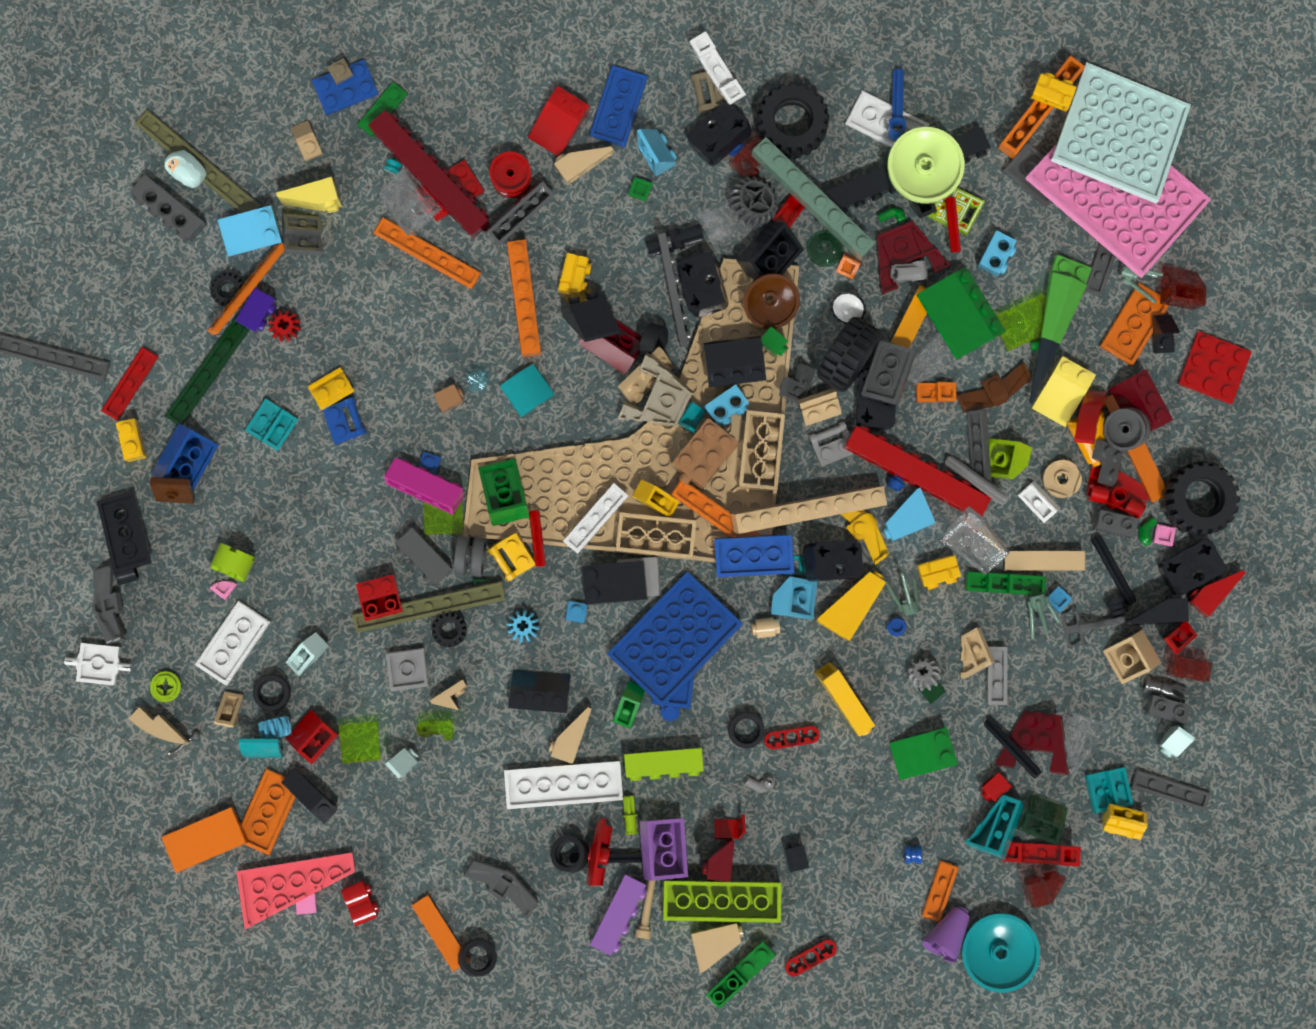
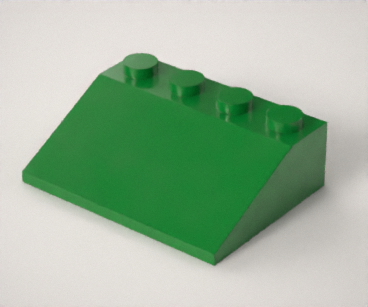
M967 267L949 275L917 294V297L956 360L992 342L1006 332Z

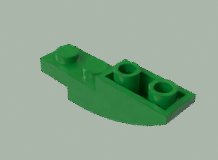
M762 940L709 990L706 996L720 1009L777 954Z

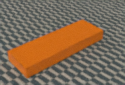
M940 860L921 916L937 922L941 921L959 868L958 866Z

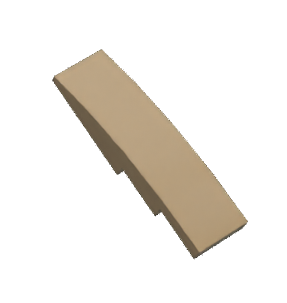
M1005 551V571H1086V551Z

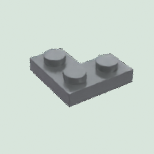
M798 364L794 380L783 377L779 396L800 405L798 400L809 396L815 369L805 364Z
M1096 440L1092 459L1102 463L1098 483L1114 488L1123 458V451L1113 448L1103 440Z

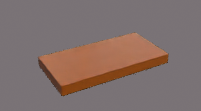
M1140 282L1137 285L1157 302H1151L1134 289L1099 346L1130 366L1134 365L1153 333L1152 315H1164L1171 301Z
M266 768L241 823V827L248 842L244 845L270 856L296 797L281 783L286 776Z
M233 807L161 837L175 873L248 843Z

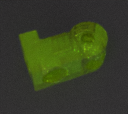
M421 721L418 723L416 730L418 735L424 738L432 735H444V740H453L454 721Z

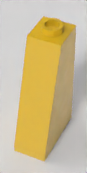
M875 571L874 573L869 572L820 615L816 622L843 639L850 641L886 583L883 580L884 577Z
M829 662L814 672L854 732L859 737L870 733L875 724L840 671Z

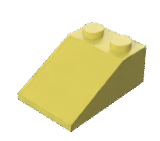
M332 177L276 193L283 205L323 212L328 211V213L336 212L339 210V207H342L337 186Z
M1062 356L1055 365L1032 409L1066 427V422H1069L1096 374Z

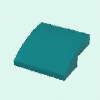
M531 364L500 385L501 390L521 418L555 395L534 364Z
M265 398L244 430L278 451L299 419Z
M239 739L240 751L244 758H283V750L281 749V741L279 739Z
M1125 767L1084 775L1093 813L1107 811L1109 803L1123 807L1134 805Z

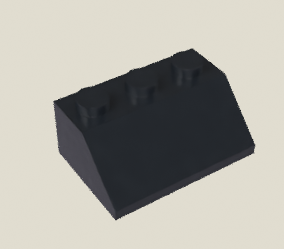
M771 220L736 261L743 271L755 280L757 277L768 273L783 275L804 249L785 222Z
M761 336L703 343L709 388L766 380Z
M513 670L509 708L567 713L571 675Z

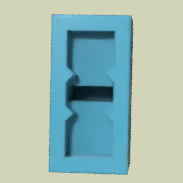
M996 230L977 267L996 277L1000 273L1004 274L1009 265L1006 263L1008 257H1013L1017 249L1014 246L1017 240ZM998 243H1005L1007 250H1001L998 247ZM996 259L999 263V266H991L990 260Z
M735 384L706 404L704 409L714 423L725 427L732 421L731 418L736 414L740 416L748 410L749 402ZM735 397L741 401V404L736 407L730 403V400ZM721 408L725 411V415L717 417L714 414L715 410Z

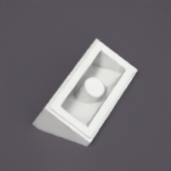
M1034 480L1018 494L1043 523L1060 509Z

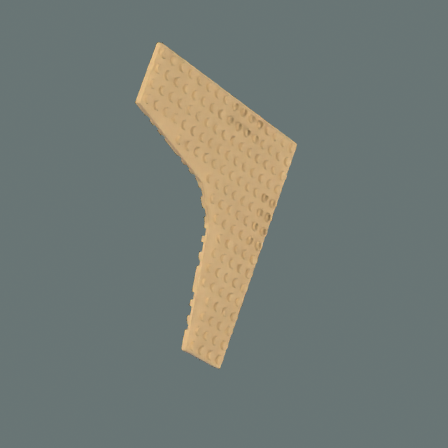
M724 258L720 267L729 305L722 311L702 317L682 370L680 380L692 390L686 408L690 402H693L704 409L706 404L734 386L726 385L709 388L703 343L754 336L762 337L768 330L754 325L745 314L743 308L744 294L754 279L743 271L736 259ZM790 265L783 275L791 279L797 287L799 266ZM771 295L766 296V300L771 299ZM794 318L785 326L775 329L788 340L786 345L788 349L783 356L778 355L774 358L763 349L766 380L736 384L749 402L748 410L740 416L737 414L731 418L732 421L725 427H722V425L719 427L738 441V447L703 490L699 489L691 481L689 483L730 513L776 504L786 399L779 396L783 377L788 378ZM735 397L730 400V403L736 407L741 404V401ZM718 408L714 414L717 417H723L725 411ZM705 412L695 430L698 431L708 418L711 419L707 412ZM648 421L629 438L471 460L463 533L470 534L471 537L485 535L487 539L502 540L517 531L524 543L533 544L530 517L492 526L478 467L516 458L528 512L532 510H539L544 545L569 547L563 542L564 539L613 483L629 497L583 549L716 563L715 538L730 537L681 502H679L673 515L669 518L632 497L641 480L659 487L669 495H671L680 482L678 478L681 474L672 467V462L695 434L679 424L673 426L654 424ZM773 527L756 531L762 536L772 535Z

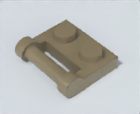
M707 72L690 76L691 82L694 83L698 101V113L716 110L722 103L727 102ZM702 80L707 82L711 100L709 104L705 102L701 84Z

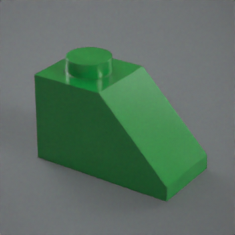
M628 681L613 719L614 723L631 729L645 693L638 684Z

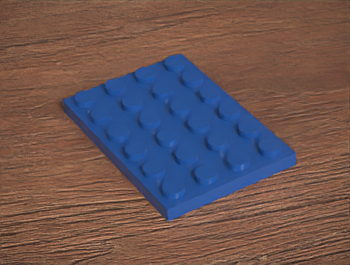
M687 571L607 655L663 708L743 626V623Z

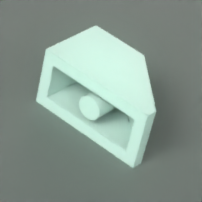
M315 632L297 647L286 663L299 676L324 653L329 645Z
M1172 726L1158 746L1162 748L1160 751L1170 758L1171 755L1178 757L1195 738L1181 727Z
M404 748L385 765L399 779L404 777L419 763L416 759L419 756L412 748L409 750Z

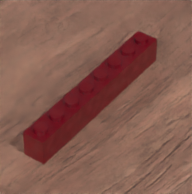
M384 110L368 125L369 129L469 236L474 239L490 224L487 219L489 215L482 208L479 210L475 206L476 201L470 195L466 196L462 192L463 188L457 181L453 183L449 177L451 175L444 167L440 169L436 165L438 161L433 155H427L423 151L425 149L418 140L414 141L410 137L412 134L405 126L400 127L397 123L399 121L392 112L388 114Z

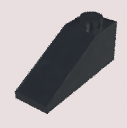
M296 768L282 780L281 783L322 823L325 824L338 811V806Z

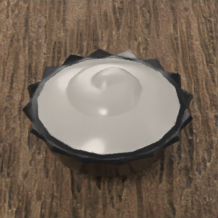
M844 291L838 293L830 303L833 317L845 325L852 317L864 319L866 314L864 300L854 292Z

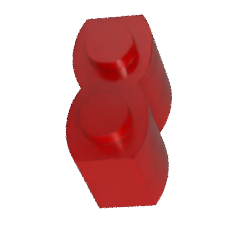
M364 880L341 889L355 927L378 917L377 913L380 912L376 901L372 902L370 897L372 889L369 883L365 884Z

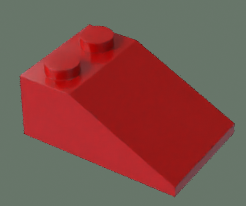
M557 86L544 106L528 138L559 157L590 112V105Z

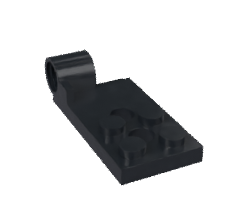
M131 491L97 501L110 561L118 585L139 580L136 568L152 564L136 493ZM124 510V518L116 519V513ZM128 528L129 535L127 537H120V531Z

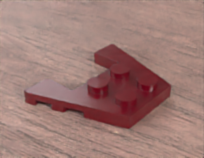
M913 221L877 235L882 295L899 288L897 283L890 277L891 268L895 264H908L927 256L934 274L951 267L950 263L928 241V238Z
M1024 711L1010 738L1022 750L1053 753L1050 772L1069 775L1066 760L1068 758L1064 743L1063 717L1056 714ZM1004 747L996 761V765L1015 769L1016 759Z

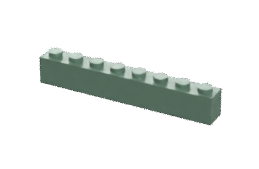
M765 137L752 150L751 156L859 261L874 248L876 243L768 138Z

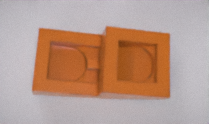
M956 382L916 383V403L956 402Z

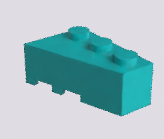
M1002 795L989 811L987 817L976 827L975 832L964 843L968 847L1005 860L1025 805L1020 800Z

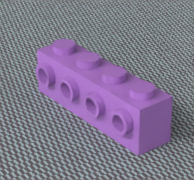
M625 873L590 946L610 956L613 952L617 953L622 943L619 939L622 934L626 935L630 927L628 921L630 917H635L639 909L636 905L639 899H644L648 891L645 888L646 883Z

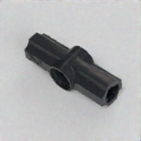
M699 224L681 230L674 229L666 232V237L670 236L672 247L669 248L670 253L680 248L682 250L685 246L704 241ZM658 237L645 241L650 257L661 254Z

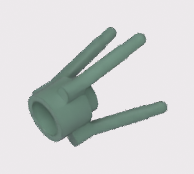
M1125 265L1121 277L1125 278L1124 282L1131 285L1151 302L1156 303L1157 301L1132 281V279L1136 280L1138 275ZM1149 269L1145 275L1158 278V276H1163V273Z
M901 573L907 598L902 601L903 605L889 582L885 581V585L897 604L899 612H903L904 616L919 612L918 607L920 605L918 602L916 578H913V599L910 597L905 574Z
M1044 593L1029 597L1028 606L1032 640L1035 639L1034 609L1035 612L1039 611L1046 635L1049 634L1043 612L1046 609V605L1056 622L1060 623L1049 601V597H1045Z

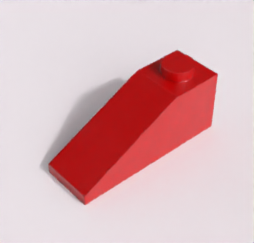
M1244 570L1238 571L1199 589L1195 588L1189 595L1191 599L1188 603L1204 617H1209L1246 572Z

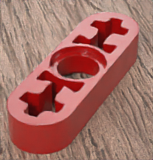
M814 726L775 731L766 734L764 744L772 750L812 744L819 740L820 733ZM809 729H812V732H816V736L813 737L812 741L806 737L803 738L804 742L800 743L801 736L798 732L799 730H803L802 734H807ZM790 732H794L797 735V741L793 744L786 740V736ZM784 733L783 741L785 745L781 746V741L776 742L775 746L767 742L771 735H774V738H781L779 734Z
M825 939L787 960L785 970L790 976H798L834 956L837 946L832 940ZM825 943L833 945L831 948L832 952H823L822 955L824 957L820 959L819 953L815 949L819 947V951L823 950ZM813 952L816 954V961L814 963L806 962L805 956L807 953ZM802 957V961L807 967L803 968L800 965L797 967V972L789 971L790 963L797 964L800 962L798 958Z

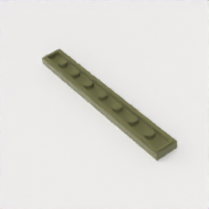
M146 110L135 122L141 130L167 152L173 153L185 150L190 153L206 171V177L203 182L238 212L244 213L262 207L149 110Z
M503 581L404 602L402 603L403 612L365 622L363 612L352 614L355 632L358 633L506 600Z

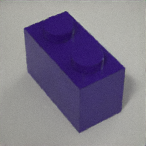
M254 288L235 321L258 334L259 330L262 332L266 327L267 321L265 320L268 315H272L276 310L277 305L275 303L277 301L259 289Z

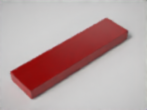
M141 347L101 411L119 421L159 356Z

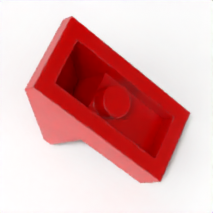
M1182 622L1172 632L1163 636L1162 639L1174 654H1178L1198 635L1188 622Z

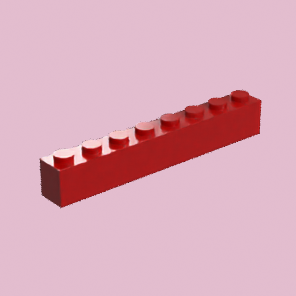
M860 425L853 428L843 449L903 479L914 487L921 488L922 491L976 520L982 518L992 498L988 497L980 489L975 490L971 488V484L965 480H956L952 473L938 470L937 466L927 461L925 463L921 461V457L914 453L908 454L904 452V448L894 443L891 445L887 443L885 437L878 434L876 436L869 433L870 430Z

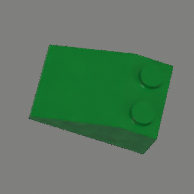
M516 458L478 467L492 526L530 517Z
M947 727L889 743L900 780L958 765Z

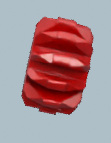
M279 310L278 317L272 314L275 320L268 321L272 325L268 330L269 332H274L272 335L274 339L279 337V341L283 342L286 337V340L290 342V335L297 338V334L294 331H301V328L296 326L301 321L296 319L297 315L295 313L290 315V311L286 310L285 314H283L282 310ZM283 322L289 324V326H286L287 329L285 330L282 327H280V325L283 326Z

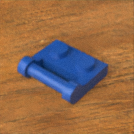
M355 397L348 398L323 410L335 445L367 434V430L365 427L363 428L355 405ZM345 407H348L356 428L354 432H351L343 411Z

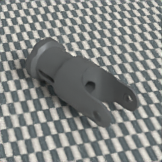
M1150 676L1145 677L1142 692H1151L1162 698L1185 703V699L1175 696L1172 689L1186 692L1187 688L1163 680L1160 682L1151 679Z

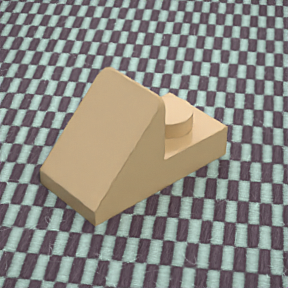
M308 120L291 127L294 138L306 162L323 155Z
M461 680L431 699L430 702L435 705L460 710L452 696L455 695L456 698L466 692L465 688L468 686L464 680Z
M224 692L214 724L232 728L237 726L244 695Z

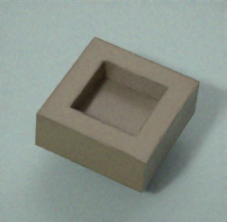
M344 58L327 67L337 85L353 77Z

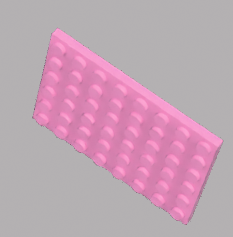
M1056 145L1025 178L1140 278L1148 272L1211 200L1171 165L1160 199L1157 204L1052 162L1051 159Z

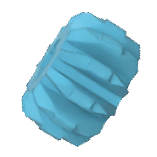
M523 610V616L520 615L519 611H516L518 618L512 615L509 617L514 623H507V626L513 627V629L508 630V633L516 632L512 637L514 640L520 635L519 642L523 643L524 636H526V640L529 642L531 641L529 634L534 637L537 636L532 630L540 629L539 626H533L539 620L534 619L531 621L534 613H530L526 617L527 610ZM526 621L525 624H528V628H525L522 632L520 631L521 628H518V624Z
M287 716L261 721L258 724V732L261 739H275L287 736L292 732L291 723Z

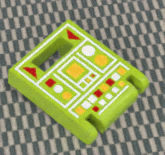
M956 188L948 197L956 198L959 233L968 236L985 201ZM943 199L934 203L937 212L927 217L948 227L946 202ZM970 207L975 212L969 224L962 220Z

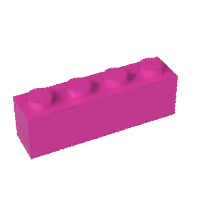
M395 458L384 476L387 485L452 515L455 514L464 498L463 488L458 483L445 481L442 476L438 474L432 475L425 468H417L405 459Z

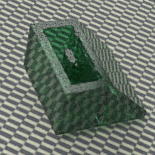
M1031 794L1018 831L1058 845L1064 830L1068 808Z

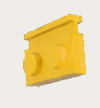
M341 367L307 386L321 410L354 392Z

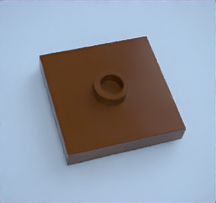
M150 478V486L156 502L194 504L195 496L189 479Z

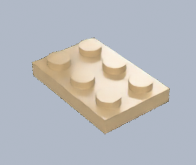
M658 347L651 356L671 372L674 366L666 353ZM641 364L618 386L627 401L632 405L642 401L644 396L653 389L657 377L640 371Z

